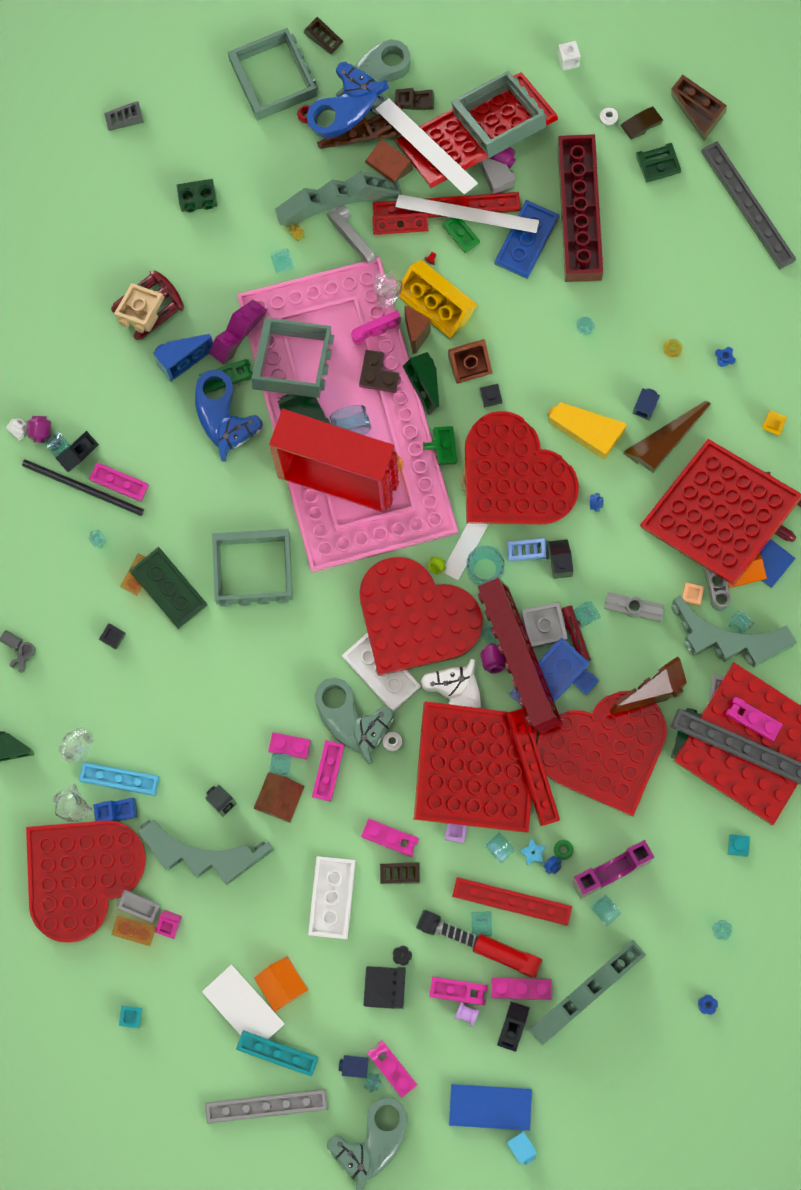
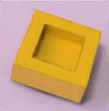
M769 410L762 429L780 435L787 417Z

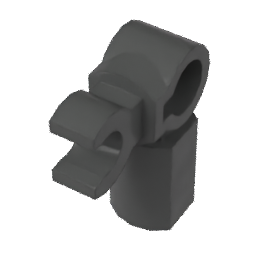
M5 630L0 637V642L15 651L19 649L18 657L11 661L10 667L14 668L17 663H20L18 672L22 673L26 668V661H29L34 656L36 648L29 642L23 643V639Z

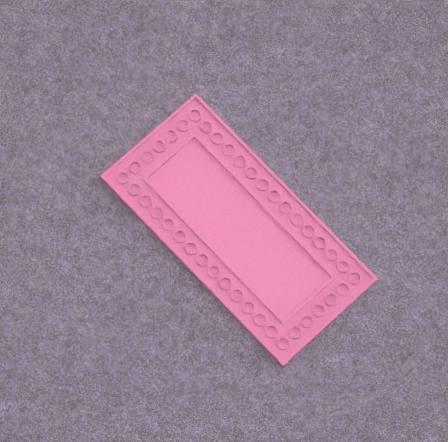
M380 257L376 258L369 265L363 261L237 294L240 307H243L251 300H255L267 309L265 316L248 334L255 360L265 318L331 326L334 344L329 347V349H332L331 359L327 360L326 363L329 364L328 374L324 375L323 378L326 380L325 390L321 391L320 398H317L326 418L329 419L332 425L395 445V452H397L398 480L400 482L397 491H393L391 508H387L385 513L287 481L311 572L458 534L441 469L437 463L436 453L434 450H423V442L433 441L421 400L402 367L409 360L400 326L394 329L388 328L378 336L367 337L363 339L360 345H356L352 341L351 333L353 329L395 311ZM272 334L263 377L316 383L324 341ZM365 350L384 352L382 370L399 373L396 393L359 387ZM263 391L272 427L275 430L281 414L277 401L287 394Z

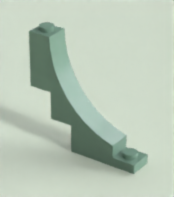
M359 171L345 182L332 179L318 190L303 188L275 208L281 226L294 227L316 214L335 207L356 202L379 200L384 196L398 198V195H402L398 181L392 183L382 175Z
M155 820L146 821L140 826L141 830L138 831L167 871L182 860L185 861L197 878L214 867L226 885L230 884L275 850L269 841L267 843L263 841L254 848L256 851L253 853L247 845L217 851L198 849L171 837Z
M632 940L529 1029L542 1045L546 1043L645 957L646 954Z

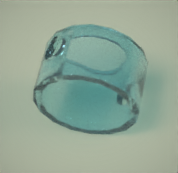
M363 405L348 406L337 410L330 416L332 425L362 435L371 430L367 410Z
M477 547L467 558L466 573L469 579L477 586L497 577L501 579L504 574V558L494 547ZM481 559L492 560L496 565V573L489 580L480 579L475 575L474 566Z

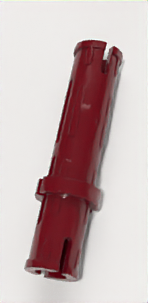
M570 605L562 608L561 612L566 622L565 628L569 631L575 650L587 661H590L591 658L579 627L581 624L576 619L573 606ZM570 618H571L572 623H573V626H574V628H575V631H576L575 633H574V630H573V627H572ZM576 637H578V640H579V642H580L582 651L580 650V647H579V644H578V641H577V638H576Z

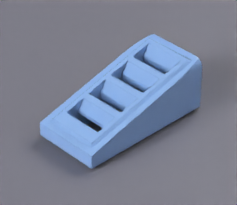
M545 538L508 542L509 561L549 559L548 541ZM530 545H533L534 554H531ZM538 545H541L542 553H539ZM515 546H518V556H515ZM522 546L526 547V555H523Z

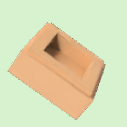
M686 582L682 598L688 604L700 606L704 587Z

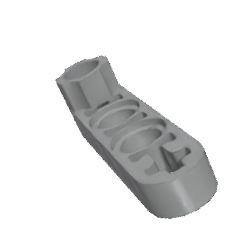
M342 205L327 213L328 219L368 265L375 261L376 256L346 221L351 217L347 207Z

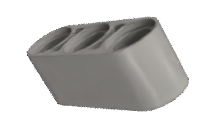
M703 567L712 607L717 611L725 610L730 602L727 581ZM712 579H719L721 581V585H714ZM716 597H723L725 604H719L716 601Z

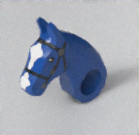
M347 61L339 63L336 73L343 82L344 95L316 100L309 107L307 113L308 125L318 137L325 139L334 138L346 133L365 117L377 96L389 89L386 80L376 82L371 76ZM326 110L334 111L336 117L331 125L328 127L317 125L318 116Z
M212 369L204 372L197 380L195 406L201 425L207 436L218 447L219 455L223 462L226 461L229 451L241 446L258 434L263 428V422L257 415L246 418L230 416L234 395L231 378L223 371ZM220 380L225 383V394L219 399H209L204 393L208 382Z

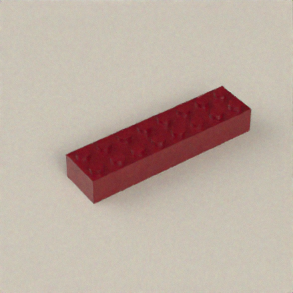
M595 134L558 136L557 150L565 282L602 281L603 257Z
M499 577L478 586L480 592L477 594L481 604H484L486 607L484 613L487 620L492 622L493 627L491 631L495 639L498 638L500 642L498 649L502 656L505 655L507 660L505 663L506 669L509 674L512 673L514 680H512L514 689L519 691L521 695L519 702L523 709L526 708L528 713L526 720L529 726H533L534 730H538L543 734L563 725L509 587Z

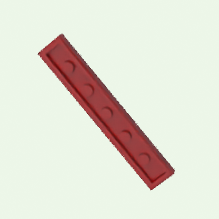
M521 708L506 713V717L540 826L560 821V817L532 727L529 726L526 720V715H528L526 708Z
M458 877L456 878L452 895L454 898L568 926L572 910L570 905Z

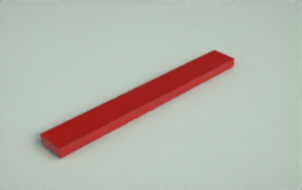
M519 192L425 198L427 200L497 213L520 212ZM397 200L373 202L374 216L422 213L420 211L395 207ZM427 213L428 218L447 217Z

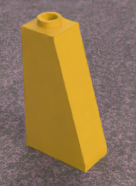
M562 402L557 407L553 406L548 413V423L604 460L627 427V424Z

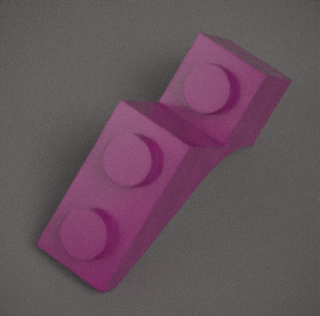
M251 300L235 311L226 330L215 337L209 354L222 364L232 359L243 339L265 316L267 309L255 300Z

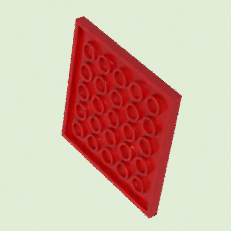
M707 439L640 526L643 530L734 586L799 503L801 493Z
M735 662L732 663L700 718L801 762V705ZM734 697L742 699L745 703L783 724L773 742L726 716L727 710L731 709ZM740 708L738 714L742 715L744 710ZM691 736L687 737L673 762L770 825L775 824L798 783Z
M428 701L423 703L413 820L523 833L529 832L532 797L506 717L508 712ZM531 726L536 740L537 730H534L533 726Z

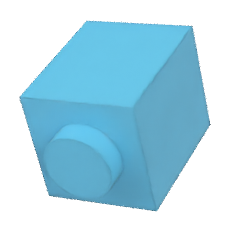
M524 1131L506 1142L519 1164L524 1162L527 1165L536 1159L534 1155L537 1152Z

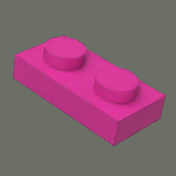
M272 732L268 752L307 760L311 740Z

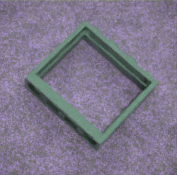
M288 28L228 52L229 61L257 121L317 96L316 89H318L316 80L314 78L311 79L309 65L307 63L304 64L302 50L300 48L297 49L295 35L290 34ZM286 43L307 88L261 107L240 61Z
M509 71L451 101L454 115L489 158L547 127L545 121L547 116L544 114V110L538 107L536 100L533 97L530 98L524 86L521 87L518 79L514 78ZM509 89L532 118L490 139L468 111Z
M265 318L252 374V389L320 398L321 391L325 390L326 380L323 378L324 375L328 374L329 364L326 363L327 360L331 359L332 349H329V347L334 344L331 326ZM272 334L324 341L316 383L263 377Z
M289 529L212 533L214 591L217 605L229 607L231 604L239 603L241 606L250 605V602H258V604L264 605L269 604V601L288 603L289 600H293ZM284 541L286 592L222 596L220 545Z

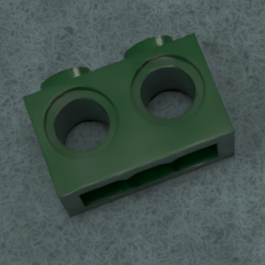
M213 179L176 184L182 212L191 213L197 209L209 210L218 206ZM204 194H211L207 198L202 197ZM188 196L192 197L191 200H184Z

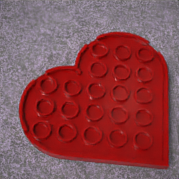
M506 411L492 412L481 417L469 430L465 441L466 524L548 525L561 520L572 510L579 492L578 479L573 467L561 455L550 450L541 449L535 429L523 417Z
M403 557L387 558L373 565L362 579L359 592L360 604L378 676L461 657L468 653L478 641L482 631L483 617L477 601L471 594L460 587L448 584L435 585L430 573L418 562Z
M619 691L603 698L596 705L592 713L581 710H570L561 713L560 717L563 725L543 734L540 733L537 746L546 775L555 783L633 817L665 743L667 725L661 709L656 703L611 714L610 710L613 705L630 692Z
M93 821L26 827L29 910L35 926L45 936L58 942L74 943L87 939L105 921L109 900L120 898L124 890L131 892L142 879L146 868V852L141 839L131 828L116 821Z

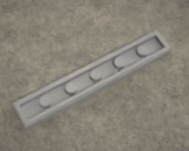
M326 1089L205 1103L207 1124L328 1110Z

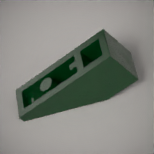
M426 352L410 358L402 367L425 410L430 415L439 407L436 366L429 353Z

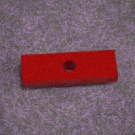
M425 212L372 216L373 235L428 231V216ZM400 220L404 222L402 227L397 226V222Z

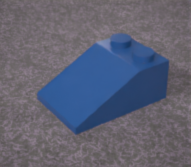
M210 334L169 341L166 344L159 345L155 352H153L158 367L172 382L209 355L213 339Z

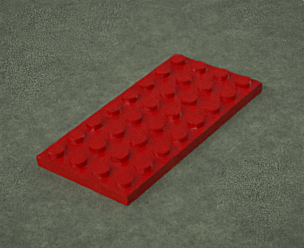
M520 72L513 77L518 79L520 86L526 88L530 98L533 97L538 107L544 110V114L547 116L545 119L546 126L557 121L558 116L524 74ZM509 89L468 111L490 139L532 118ZM453 109L419 126L464 170L488 158L487 154L454 115ZM404 136L396 139L399 148L411 160L412 165L430 188L448 180Z

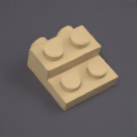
M131 283L114 315L119 320L118 323L124 327L131 325L140 333H143L144 330L150 332L158 318L156 312L165 297L159 292Z

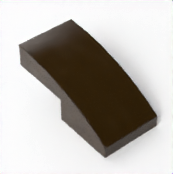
M413 88L396 89L395 104H400L402 109L431 110L434 109V91H415Z
M654 106L623 122L621 127L632 140L644 135L648 129L660 125L663 119Z

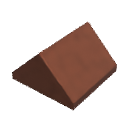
M382 139L365 160L367 165L392 183H395L413 170L411 160Z
M404 306L405 323L412 353L415 354L431 332L430 319L413 308Z
M485 339L448 349V359L457 384L492 374Z
M268 773L254 809L290 823L304 786L285 776Z

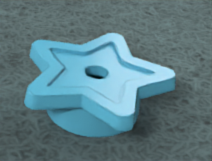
M531 839L528 847L521 849L520 852L526 856L527 865L534 861L543 863L541 854L546 847L537 846Z

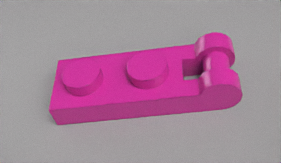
M398 310L353 329L351 333L353 343L360 345L363 339L367 337L378 336L388 328L394 329L399 326L401 316Z
M734 697L731 709L727 710L726 716L773 742L783 724L745 703L742 699ZM740 708L744 710L742 715L738 714Z
M369 818L361 835V838L409 857L413 856L414 846L419 841V838ZM402 840L408 841L406 847L400 846Z
M432 977L429 997L485 1006L484 993L485 991L487 992L488 985ZM471 989L477 990L476 998L470 997Z
M382 1040L378 1043L379 1046L374 1050H369L367 1054L402 1098L415 1088L417 1084ZM384 1052L387 1057L381 1062L378 1056Z

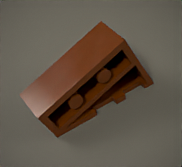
M683 74L671 88L672 98L705 141L725 115L727 105Z

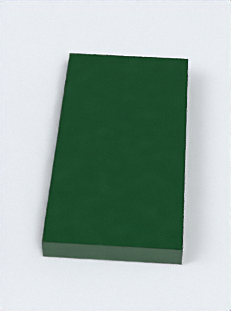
M157 547L129 570L177 629H180L208 606L160 547Z

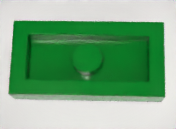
M451 217L443 223V228L464 253H467L480 243V240L463 219Z

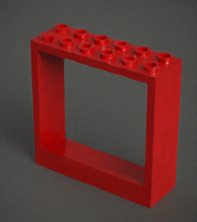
M282 409L269 443L279 479L385 513L387 508H391L393 491H397L400 482L398 480V458H396L395 445Z

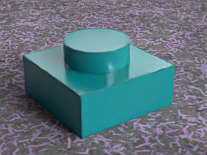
M730 834L728 855L748 857L750 836Z
M121 1006L119 1026L140 1028L142 1008Z

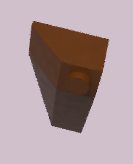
M677 656L661 667L652 680L650 677L644 680L638 687V691L634 688L618 700L611 708V714L667 701L671 697L677 698L684 692L683 687L687 683L680 658Z

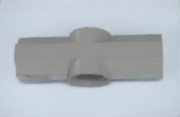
M608 592L604 609L627 614L631 618L640 617L661 622L664 605L644 601L638 597H627ZM635 603L638 605L639 610L632 611L629 605Z

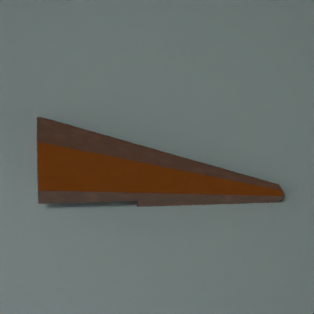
M704 401L631 446L623 454L636 464L640 463L650 472L654 473L711 403Z

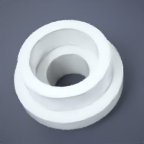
M605 108L600 113V121L606 126H611L618 120V113L613 108ZM610 114L612 117L608 118L606 115Z
M389 732L383 738V746L388 751H397L402 745V738L396 732ZM391 738L396 739V743L393 745L389 743Z

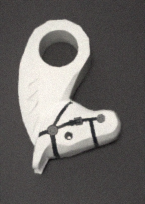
M471 659L466 667H452L423 676L421 684L425 692L439 693L450 700L449 704L481 708L480 692L474 676V659Z

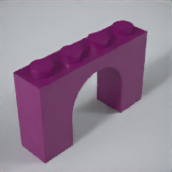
M643 840L607 863L594 869L590 868L574 876L571 882L580 899L649 864L655 857L646 841Z

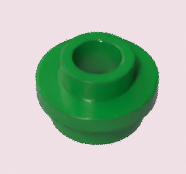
M560 840L554 846V854L561 860L569 859L573 854V846L567 840ZM561 847L567 848L565 854L560 852Z

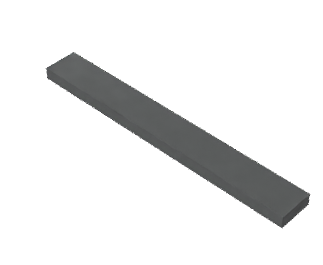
M718 141L702 149L701 153L779 270L795 262L796 257Z
M677 709L671 728L801 785V762L686 711Z

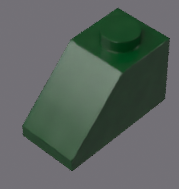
M5 731L0 732V762L34 755V751L15 737Z

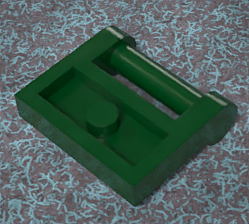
M667 143L664 147L646 152H636V158L646 183L681 173V167L672 143ZM666 153L669 155L648 162L645 160Z

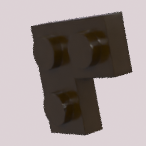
M365 350L359 387L396 393L399 373L382 370L384 352Z

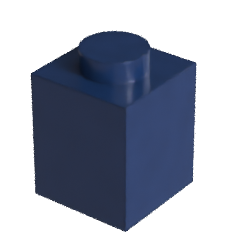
M642 388L632 414L650 421L660 395L653 389L648 388L646 390Z
M344 1055V1059L339 1061V1071L342 1072V1076L367 1078L369 1058Z

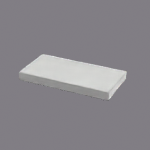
M368 633L341 655L393 712L422 688L407 670L378 676Z
M316 857L308 936L348 940L356 860Z
M232 964L202 991L240 1035L245 1030L270 1039L285 1025Z

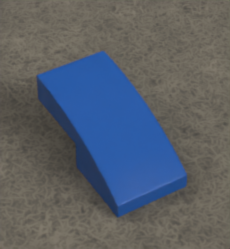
M135 798L93 804L95 821H121L138 818Z

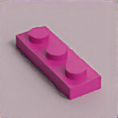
M98 462L89 478L91 482L139 502H142L149 487L148 483Z
M325 740L312 798L332 801L345 747L344 744Z
M492 978L491 998L551 1000L552 979Z

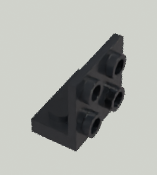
M367 966L364 1007L403 1009L406 967Z

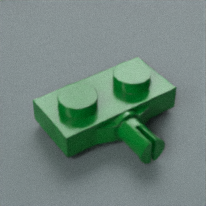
M453 426L434 427V442H423V450H434L438 465L457 464Z

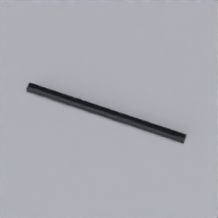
M26 459L22 463V466L139 516L143 515L144 509Z

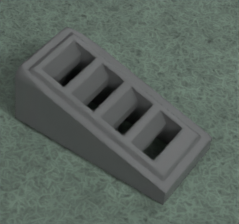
M139 101L104 113L109 131L144 123ZM128 113L129 118L126 119L125 114ZM118 115L122 116L121 121H119ZM111 117H115L116 123L112 124Z

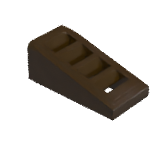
M318 17L304 30V34L330 54L344 42ZM318 27L319 30L315 33L313 30ZM323 31L324 34L320 38L318 35ZM329 36L330 38L325 42L324 39ZM333 40L336 41L332 47L329 46Z
M420 863L380 864V884H420ZM386 868H390V879H386ZM394 868H398V879H394ZM402 868H406V879H402ZM410 868L414 870V878H410Z

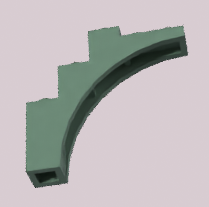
M681 595L673 599L671 608L676 616H680L684 631L686 633L689 632V635L684 639L685 648L689 653L692 652L694 656L715 646L714 652L719 659L722 658L723 662L744 651L746 662L749 665L752 664L754 668L788 650L797 643L787 626L762 634L727 632L701 619L689 608Z

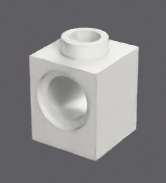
M576 41L558 45L557 56L562 71L579 67L581 56Z

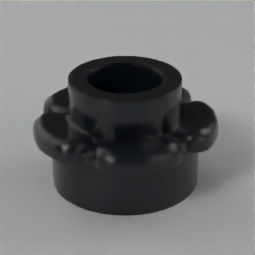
M406 946L397 947L393 951V961L401 966L407 965L412 958V953Z

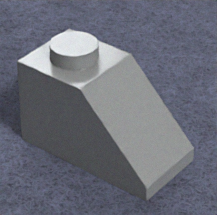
M490 158L479 162V166L492 194L503 193L514 188L516 177L513 170H509L506 164Z

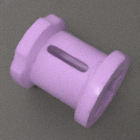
M461 1002L454 1019L466 1021L473 1027L480 1010H473L464 1006V1003Z

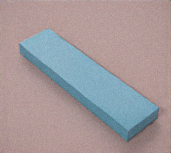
M83 762L79 782L156 796L160 777Z

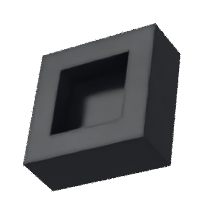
M498 384L480 387L484 407L502 404Z
M108 623L99 640L116 650L126 633Z

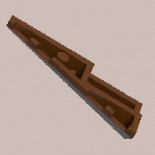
M379 114L369 120L364 118L346 133L334 138L323 139L317 142L320 149L400 136L402 134Z

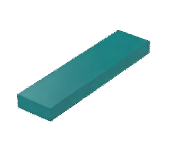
M245 1030L242 1031L236 1047L238 1051L311 1077L319 1058Z

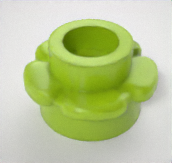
M431 557L428 568L432 573L440 574L446 570L445 561L441 557Z

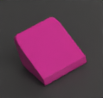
M163 910L155 933L174 939L182 916Z

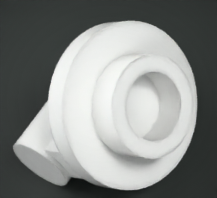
M11 419L6 429L20 441L24 438L27 425L22 419Z

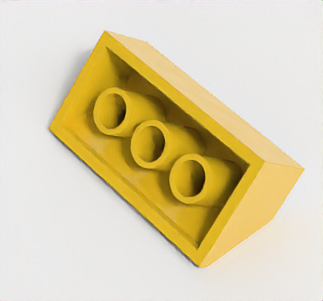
M422 260L409 267L394 293L414 310L428 317L430 323L450 339L470 319L478 305Z

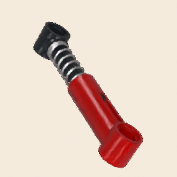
M424 909L416 925V929L433 936L434 934L444 935L447 939L451 938L453 942L458 941L459 944L463 943L466 947H472L473 952L508 966L532 978H536L543 959L522 952L483 934L477 937L476 934L472 935L469 931H463V928L458 929L456 926H451L450 923L446 924L441 919V916Z

